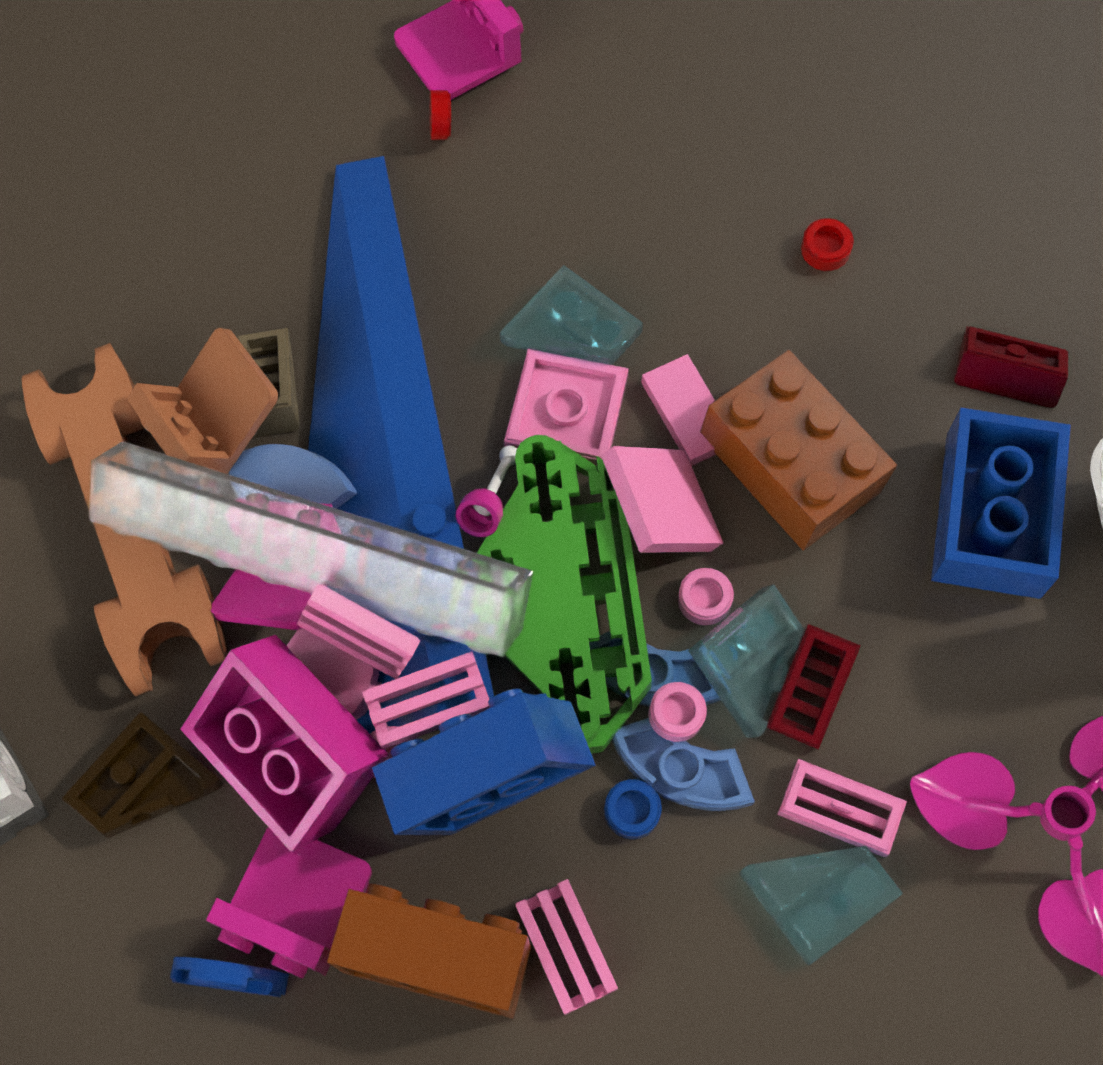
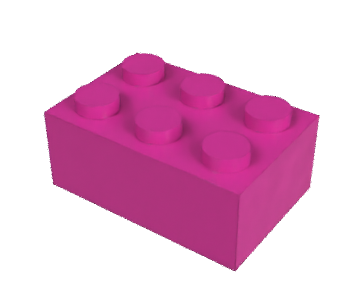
M276 635L230 650L180 729L291 852L334 831L373 778L372 767L384 762L389 756L386 750L380 747L379 743Z

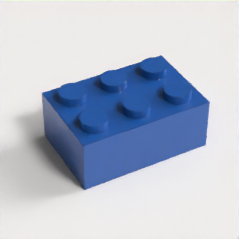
M960 408L946 436L931 581L1041 599L1059 578L1070 424Z
M521 689L508 690L492 697L488 701L490 708L475 716L463 714L446 720L438 727L440 733L426 741L423 739L410 740L391 749L392 758L372 767L394 834L453 835L596 766L572 703L570 701L549 698L547 694L533 695L523 693Z

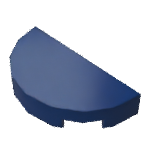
M174 957L170 975L173 983L280 998L281 995L286 994L289 974L276 970L192 957Z

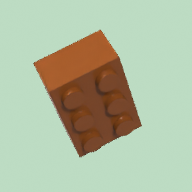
M787 350L708 406L700 433L715 448V454L803 551L879 495L897 467V464L790 350Z
M368 883L365 893L348 889L327 960L328 964L344 974L514 1019L531 952L529 938L527 935L521 934L522 930L519 929L520 923L491 914H484L482 923L466 920L465 915L460 913V907L434 899H426L424 908L409 905V901L402 898V892Z

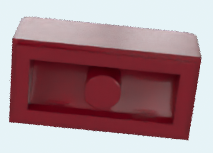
M966 326L954 377L957 385L1049 408L1057 406L1068 379V351L1066 349Z

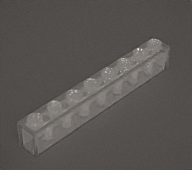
M124 441L91 460L89 520L111 527L118 534L135 535L159 543L167 550L184 551L208 559L215 566L235 568L259 576L264 582L275 585L283 584L308 592L311 595L316 586L322 584L384 619L414 627L416 631L427 636H441L468 645L473 651L482 654H495L503 657L523 630L533 571Z

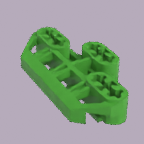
M534 435L521 442L516 450L515 464L518 486L503 509V517L497 530L485 538L473 559L478 620L485 645L488 649L498 656L505 657L540 694H547L549 698L565 700L561 664H572L581 729L591 754L603 752L652 686L629 525L601 458L596 456V466L561 443V441H556L546 435ZM543 463L546 466L553 520L549 522H542L535 470V465ZM577 471L588 477L590 494H600L601 502L570 506L569 497L580 496ZM596 533L600 565H611V573L580 576L579 568L590 567L586 535ZM505 568V587L511 619V631L507 633H500L499 630L501 623L497 591L493 578L495 574L494 569ZM606 604L611 639L621 638L622 645L590 649L589 642L600 641L595 606ZM616 677L618 690L624 694L629 690V698L607 724L600 725L599 718L610 717L606 678ZM587 693H589L590 699L585 697Z

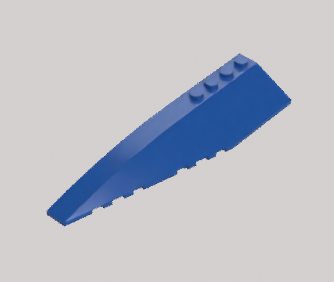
M384 156L339 164L335 168L308 451L316 453L335 464L346 475L357 491L355 496L334 510L353 553L330 589L421 640L398 678L472 651L488 697L491 699L494 697L460 527L456 520V507ZM379 671L377 682L384 684L395 680ZM466 671L381 702V708L469 677ZM474 690L386 723L387 726L400 727L476 699ZM368 709L357 721L370 734L375 731V727L372 724Z

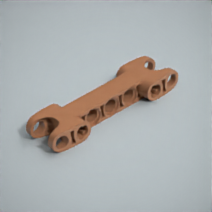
M111 343L95 348L96 370L91 382L82 390L71 394L56 393L50 389L46 378L39 369L22 376V389L26 412L38 446L46 461L51 465L71 457L118 594L116 597L94 605L95 617L104 644L116 668L133 695L138 697L153 691L151 666L153 654L159 645L169 638L184 636L197 641L211 667L222 663L228 655L222 621L216 620L210 610L215 599L200 565L197 564L177 573L174 569L127 435L145 429L141 424L140 417L127 400L135 385Z

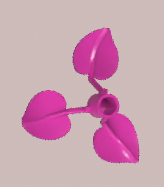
M1103 716L1090 721L1081 728L1074 737L1069 752L1070 764L1074 770L1091 780L1082 789L1075 786L1059 787L1047 797L1043 804L1033 802L1031 805L1009 806L1015 794L1014 780L1010 772L999 760L983 753L967 752L948 757L932 768L912 777L910 788L920 813L937 833L957 846L971 850H985L998 846L1004 840L1007 833L1006 816L1014 818L1038 816L1044 830L1050 836L1058 840L1068 841L1070 846V872L1073 880L1056 881L1045 890L1038 906V922L1045 939L1057 952L1103 977V869L1091 872L1084 877L1081 850L1083 847L1081 835L1091 827L1096 816V808L1091 796L1099 787L1103 792Z

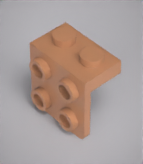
M217 328L178 387L136 383L127 400L140 417L143 427L152 434L166 454L167 461L179 473L228 474L276 404L278 392L230 329Z

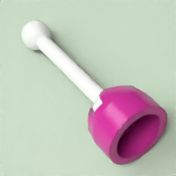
M507 445L501 449L499 453L501 462L487 489L472 490L463 497L456 510V520L461 529L475 537H487L497 530L503 517V505L496 493L510 466L515 465L517 450L515 446Z

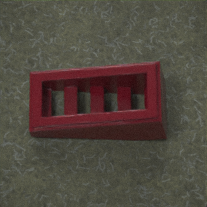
M807 624L793 655L766 728L819 750L861 645ZM811 647H816L840 657L837 667L808 656ZM803 667H808L832 677L829 688L800 676ZM795 686L825 698L822 707L818 708L792 697ZM789 707L816 718L814 728H808L783 717L786 708Z

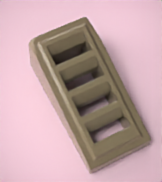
M288 328L237 336V339L251 357L278 352V356L254 360L263 373L279 371L278 373L266 374L276 390H280V392H278L276 404L252 438L297 431L299 429V414Z

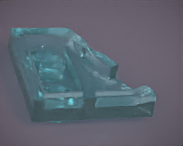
M563 265L501 330L500 340L504 345L517 349H532L613 365L642 333L643 322Z
M774 584L758 590L688 650L747 738L760 737L765 732L768 722L763 720L764 713L772 693L781 691L788 672V659L796 652L804 628Z
M867 846L750 864L739 873L808 966L903 894Z

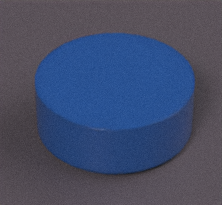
M636 779L624 780L616 784L609 791L604 805V816L609 828L618 836L631 840L649 835L658 825L662 811L661 800L655 789L648 783Z

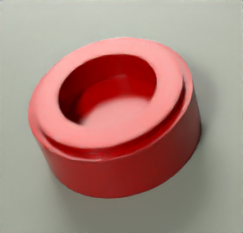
M430 90V139L448 140L451 137V94L448 90Z
M824 218L814 221L804 232L801 244V253L804 260L813 268L821 271H833L841 268L847 263L854 244L852 232L844 223L835 219Z

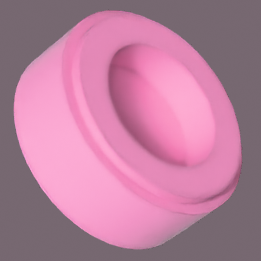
M712 568L696 569L686 575L681 582L678 594L679 608L683 615L695 624H716L723 620L731 609L734 597L732 584L718 570Z
M683 682L668 683L659 688L654 694L648 711L649 721L654 731L662 738L673 742L686 741L700 731L706 719L707 706L702 694L695 687Z

